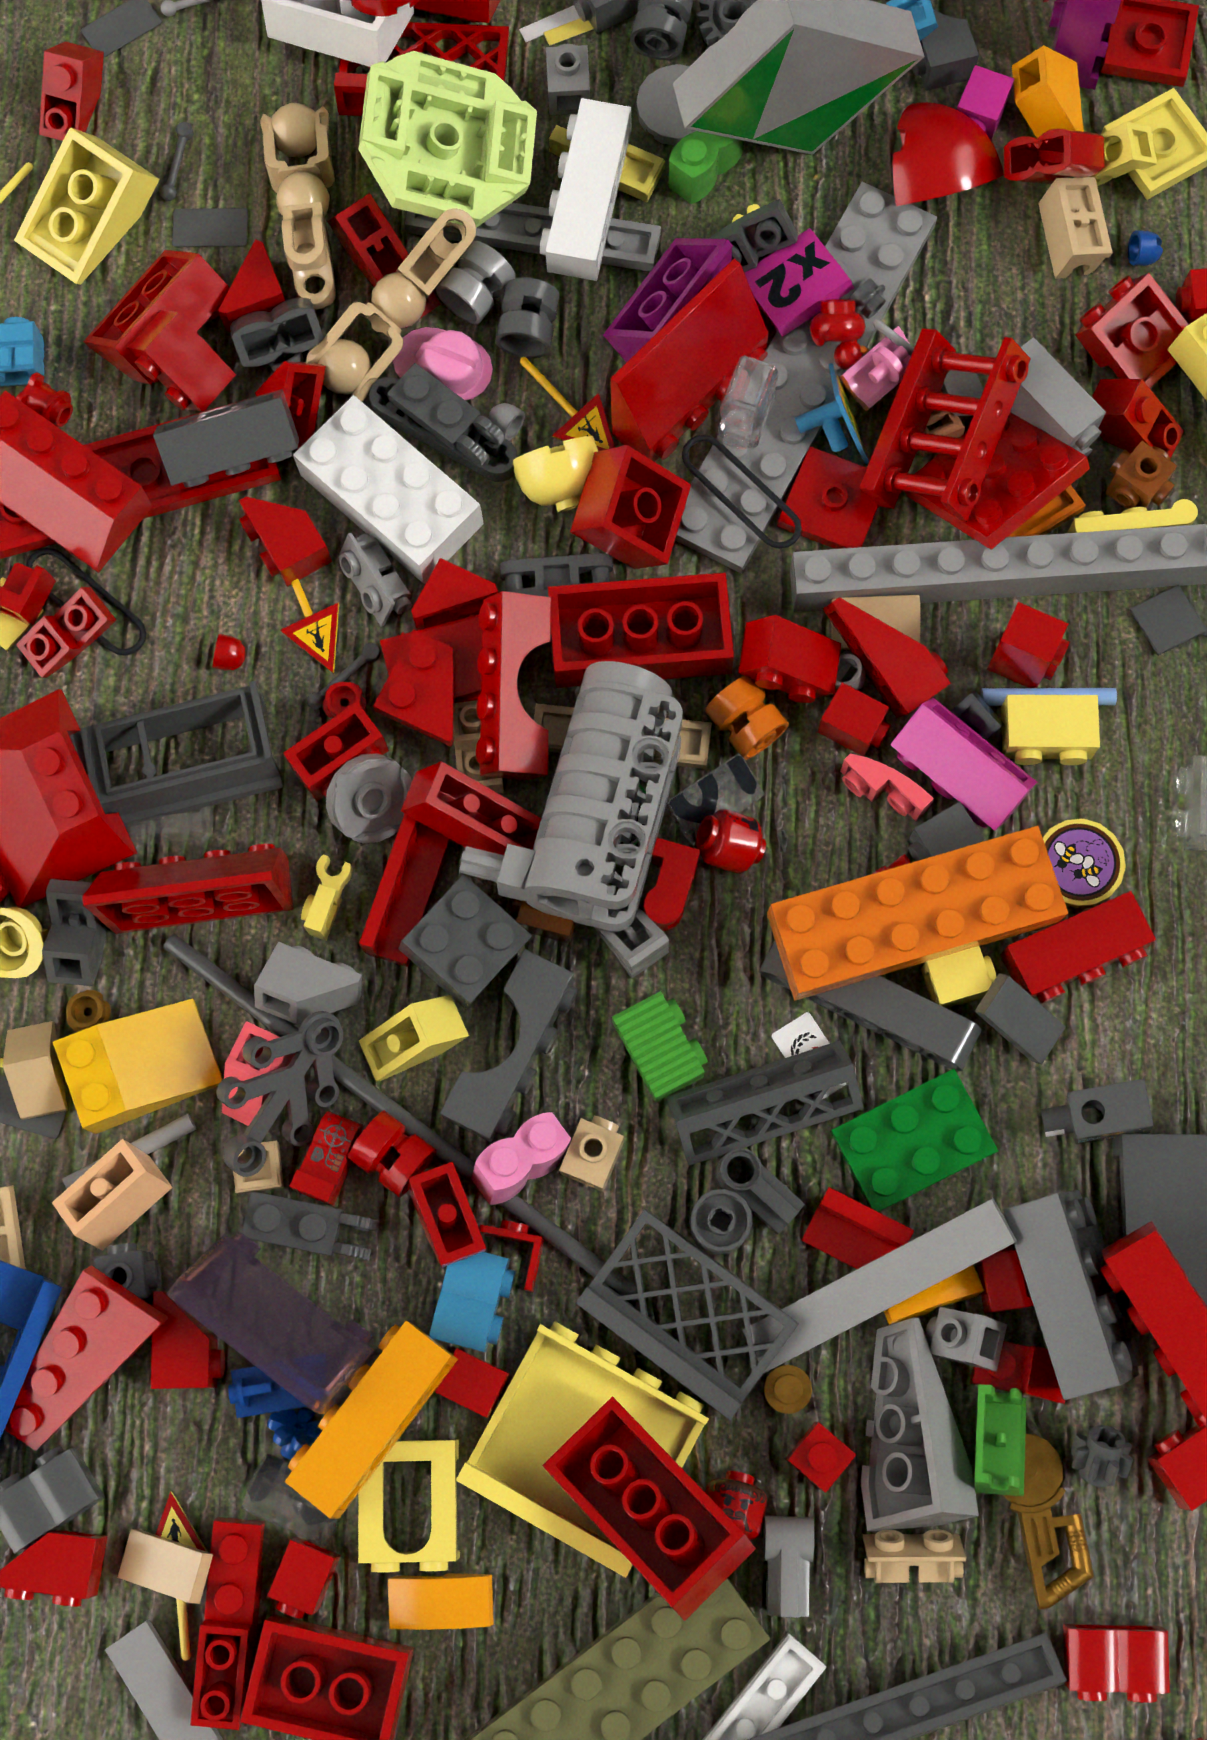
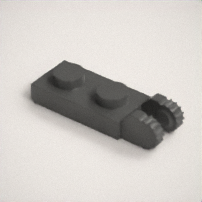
M416 363L411 366L387 393L388 400L452 450H459L476 464L482 465L488 459V456L479 444L468 437L473 430L496 445H500L505 439V434L485 416H481L480 411Z
M251 1191L240 1237L334 1257L335 1253L369 1260L371 1249H367L364 1245L337 1242L341 1225L350 1226L355 1230L364 1232L376 1231L378 1221L345 1214L342 1209Z

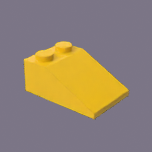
M193 998L97 1024L53 1041L83 1129L94 1134L217 1087L223 1080Z

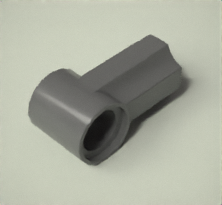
M739 1148L730 1151L720 1159L716 1166L715 1175L720 1187L740 1195L747 1202L751 1212L776 1235L791 1222L805 1205L761 1164L760 1159L755 1153L748 1149ZM739 1159L748 1165L750 1177L747 1183L738 1184L729 1178L727 1166L730 1160Z

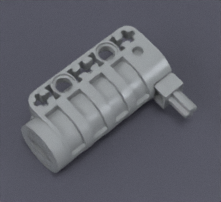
M601 661L590 664L584 673L533 849L507 844L505 854L500 855L466 846L465 851L462 853L459 873L495 881L497 883L498 895L527 901V904L546 914L608 931L618 932L628 928L636 916L652 852L680 757V732L683 710L680 703L674 697H671L672 690L668 683L646 669L627 663ZM667 711H668V712H669V719L665 721L666 714H667ZM654 750L662 754L661 764L653 762ZM639 779L648 782L646 794L639 790ZM632 834L638 837V847L630 844ZM616 864L624 866L622 876L618 875L615 871ZM623 908L627 911H619L616 918L608 916V909Z

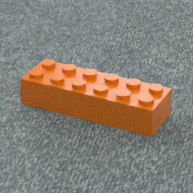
M1039 826L772 903L767 912L794 1001L1056 924L1069 914Z

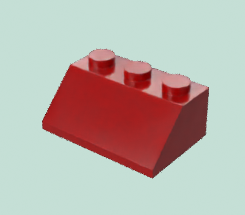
M164 250L83 342L132 380L151 385L152 382L155 383L159 380L157 378L155 380L150 379L136 366L135 361L138 358L129 350L128 346L160 310L178 312L197 332L207 320H213L219 315L218 309L230 287L199 253Z

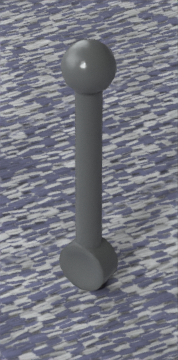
M181 122L176 126L178 142L167 183L160 189V195L166 201H172L176 197L177 191L174 186L186 141L190 140L194 134L192 126L188 122Z
M375 643L365 644L360 657L321 691L309 694L307 697L308 706L312 709L321 708L327 689L335 683L347 680L367 661L374 662L380 657L379 647Z

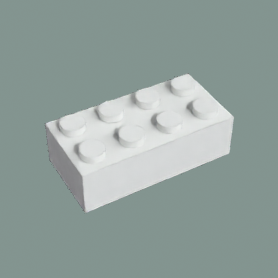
M354 395L293 454L301 477L365 533L369 534L371 538H376L383 549L423 584L428 581L440 558L448 561L484 524L481 506L474 498Z

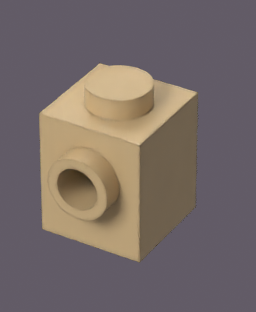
M593 1116L591 1122L581 1118L559 1169L560 1174L604 1192L624 1144V1136L617 1133L619 1126L598 1116Z

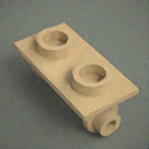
M939 1529L929 1530L924 1534H902L895 1530H882L876 1534H863L867 1558L864 1559L865 1578H874L875 1583H909V1566H918L919 1583H954V1578H963V1561H966V1555L959 1534H951L948 1531Z

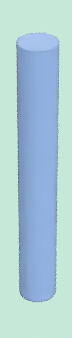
M1116 688L981 689V698L988 706H1002L1007 695H1098V705H1116L1117 702Z

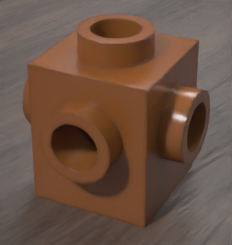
M1141 441L1132 453L1125 449L1115 460L1109 470L1114 474V477L1105 493L1127 509L1133 507H1146L1148 509L1152 503L1159 507L1175 487V484L1169 480L1178 466L1171 461L1165 451L1155 446L1151 447L1144 441Z

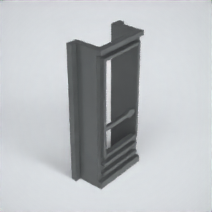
M256 681L249 682L250 686L80 728V731L70 735V739L105 814L119 812L125 827L282 788L281 774L272 755L263 712H267L265 699ZM245 717L252 752L154 777L157 769L151 761L149 741ZM141 744L145 764L142 772L147 779L112 787L106 752Z

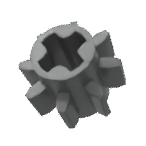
M1106 1425L1089 1427L1087 1437L1082 1434L1075 1435L1071 1454L1074 1455L1072 1468L1078 1469L1081 1478L1093 1486H1114L1117 1475L1122 1478H1128L1133 1458L1129 1456L1132 1445L1125 1443L1124 1436L1113 1427Z

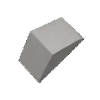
M639 907L632 924L624 930L617 932L595 927L631 979L669 953L668 937ZM623 908L608 909V916L616 918L619 911H627Z

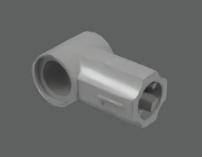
M764 1516L763 1556L764 1561H767V1615L794 1618L809 1617L810 1562L813 1563L814 1519L813 1517Z

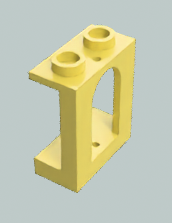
M459 1439L408 1440L395 1443L358 1493V1564L371 1563V1572L400 1571V1563L419 1562V1571L448 1570V1561H457L460 1558V1550H457L456 1481ZM431 1461V1534L425 1547L419 1551L397 1552L390 1547L385 1539L384 1462Z

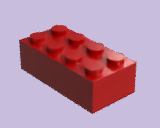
M726 572L548 587V596L551 597V635L556 688L581 686L586 668L590 664L601 661H614L635 665L658 675L662 679L732 674L734 652Z
M613 1396L542 1465L684 1621L756 1549L744 1532Z

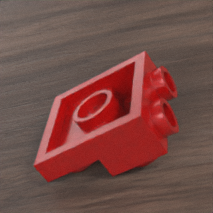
M1147 273L1135 279L1126 276L1116 283L1108 292L1113 299L1104 307L1101 303L1096 304L1082 315L1079 320L1083 327L1075 336L1100 368L1109 365L1119 379H1143L1148 387L1151 388L1177 363L1167 349L1189 324L1151 274Z

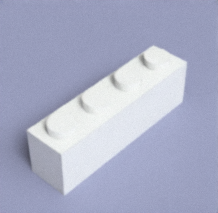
M581 98L578 114H570L567 140H570L571 144L569 152L562 151L558 165V178H562L560 191L553 189L549 203V216H553L551 229H543L540 241V254L546 255L547 272L597 281L632 130L631 107Z

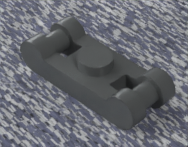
M607 553L509 560L500 564V578L505 581L506 592L549 597V586L579 584V573L592 574L593 583L610 582L609 573L613 571V559ZM528 577H535L536 587L523 588L522 580Z

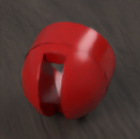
M218 634L212 668L224 671L239 668L246 658L244 645L233 636Z

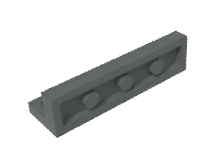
M840 1041L666 1097L688 1166L729 1153L735 1149L745 1148L864 1109L853 1063ZM846 1083L849 1097L831 1103L822 1099L830 1087ZM794 1099L805 1102L798 1114L786 1117L778 1113L785 1102ZM753 1113L761 1117L752 1129L742 1131L734 1128L742 1116ZM705 1128L717 1131L711 1142L693 1148L689 1136L690 1133Z

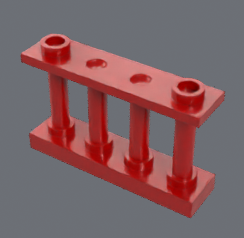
M922 328L859 487L880 507L894 509L902 491L941 497L940 502L959 520L968 521L972 508L980 497L982 482L1020 385L1028 374L1031 358L1013 338L1004 337L997 357L955 353L956 349L938 330ZM952 370L989 375L981 398L940 393L947 373ZM936 410L973 415V418L963 439L924 433L931 413ZM918 450L957 456L949 479L908 473Z

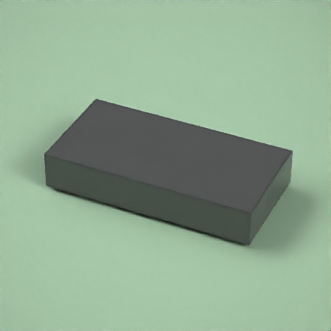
M1000 973L975 1010L981 1018L1029 1060L1041 1065L1066 1027L1010 976Z

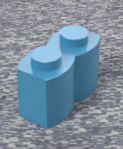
M481 1252L447 1265L429 1337L481 1352H486L488 1343L497 1345L504 1317L496 1315L500 1297H510L516 1275L515 1270L508 1269L510 1259Z

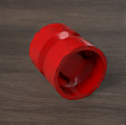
M383 1110L366 1126L353 1144L347 1158L368 1174L377 1171L379 1173V1182L401 1198L409 1191L408 1178L423 1173L437 1150L416 1134L406 1136L405 1125ZM397 1150L401 1155L393 1163L389 1159Z

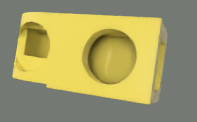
M1126 121L1100 134L1104 136V168L1090 177H1095L1097 186L1110 181L1112 178H1117L1135 169L1144 170L1156 165L1157 159L1151 126Z

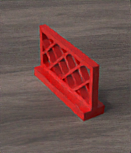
M409 22L400 38L413 37L417 42L405 51L395 45L391 52L392 55L397 57L411 51L423 53L427 50L434 57L452 62L468 52L477 60L470 67L480 70L487 69L505 82L510 37L509 26ZM442 39H453L458 43L445 53L435 45ZM482 41H499V46L486 55L476 47ZM340 59L339 73H335L334 80L338 115L362 116L368 74L350 73L361 64Z

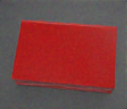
M470 614L469 617L416 630L454 648L455 703L477 701L481 694L482 674L478 671L477 662L482 649L483 630L479 627V614ZM402 632L401 635L380 640L388 675H390L412 632Z

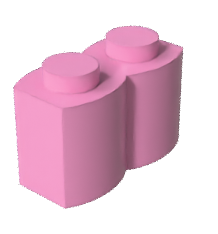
M552 1112L536 1115L527 1120L518 1129L514 1137L498 1140L484 1149L475 1162L471 1179L489 1205L506 1202L523 1189L527 1180L543 1177L553 1171L563 1160L571 1137Z

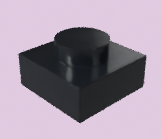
M976 691L969 694L951 710L954 715L985 740L1004 725L1002 720Z

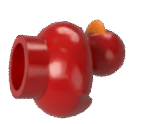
M821 300V312L813 318L810 324L812 339L818 347H822L825 342H841L835 349L834 359L838 367L848 370L865 353L869 352L867 347L857 342L865 333V320L860 314L855 312L856 300Z

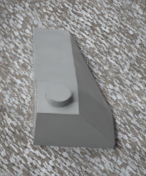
M910 1318L877 1329L871 1388L876 1393L874 1420H867L866 1436L872 1437L869 1466L862 1465L861 1474L867 1531L875 1532L939 1526L979 1516L971 1464L919 1318Z

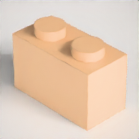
M122 1139L58 1196L52 1204L74 1236L103 1251L173 1187L148 1154Z

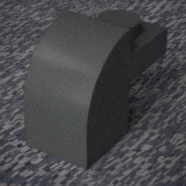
M50 879L46 896L52 925L42 949L48 982L93 986L103 957L107 926L83 906L82 896L92 883Z

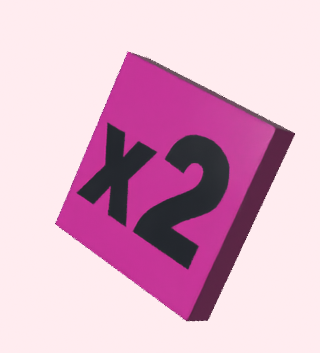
M811 228L798 235L797 243L773 252L758 262L756 268L744 272L756 303L781 337L821 311V300L840 299L854 289L851 279Z

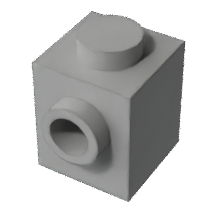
M562 44L558 47H546L550 115L578 114L581 98L590 99L588 45Z

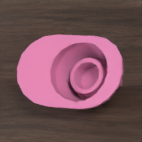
M424 327L413 330L402 337L403 348L393 360L395 372L400 379L416 363L464 400L474 399L483 393L489 385L493 371L490 356L482 345L472 340L471 337L463 332Z

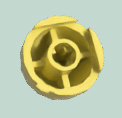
M593 436L562 441L563 445L552 448L545 446L515 458L512 462L514 473L522 492L531 501L541 506L556 505L558 513L577 508L587 475L592 466L594 452L598 451Z

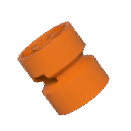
M743 676L725 687L711 700L705 709L707 715L720 731H730L728 741L744 760L754 757L769 747L789 726V722L774 704L764 703L766 694L755 684L754 679Z

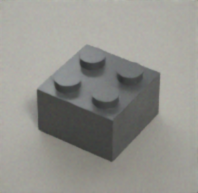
M463 874L405 936L398 949L446 993L451 994L452 998L466 1010L520 951L532 935Z

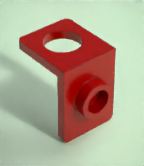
M502 1220L500 1228L480 1224L479 1230L483 1235L533 1245L524 1288L526 1292L533 1293L544 1243L543 1237L528 1234L529 1225Z

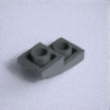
M778 199L737 219L708 239H728L733 245L731 261L736 259L741 264L743 271L746 272L757 267L760 257L797 243L798 232L781 200Z

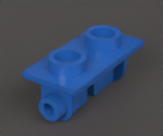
M325 1355L231 1370L232 1384L228 1386L230 1403L235 1404L237 1418L331 1402Z

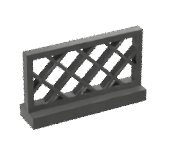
M647 1209L643 1210L594 1280L576 1302L585 1311L729 1420L732 1419L744 1399L799 1325L796 1320ZM646 1223L663 1235L665 1254L639 1258L636 1237ZM670 1241L684 1251L672 1253ZM631 1246L633 1259L620 1261ZM692 1256L701 1263L704 1283L677 1286L673 1259ZM667 1260L671 1287L644 1291L640 1264ZM634 1265L637 1293L619 1295L604 1284L614 1268ZM708 1269L722 1280L710 1282ZM732 1286L740 1293L742 1311L715 1315L711 1288ZM705 1289L709 1316L682 1320L678 1293ZM672 1294L676 1321L657 1324L648 1317L645 1297ZM747 1298L761 1309L748 1310ZM639 1299L640 1310L627 1300ZM769 1314L784 1325V1328L773 1342L754 1344L750 1317ZM744 1318L748 1345L721 1349L716 1322ZM710 1323L714 1350L694 1352L686 1346L683 1326ZM677 1327L679 1340L665 1329ZM768 1349L757 1364L755 1351ZM749 1352L752 1372L743 1385L739 1386L724 1374L722 1356ZM716 1357L717 1368L704 1358Z

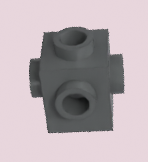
M136 1243L109 1246L108 1255L94 1257L95 1268L119 1283L117 1269L123 1268L127 1273V1280L121 1286L145 1302L153 1301V1291H157V1288L161 1287L160 1266L158 1260H154L153 1253L137 1250Z

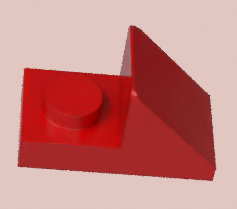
M1003 1341L997 1372L975 1366L972 1367L970 1384L992 1385L995 1389L1010 1392L1012 1388H1017L1022 1391L1024 1396L1065 1404L1066 1400L1063 1399L1048 1349Z

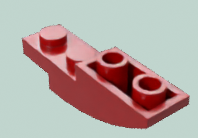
M217 1517L213 1521L210 1551L213 1557L208 1572L204 1620L199 1628L190 1726L240 1730L242 1723H240L249 1685L264 1566H261L265 1521Z

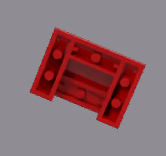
M58 689L0 718V871L17 907L22 909L47 897L46 890L50 879L79 882L137 854L119 812L105 814L70 739V735L80 731V728L62 689Z

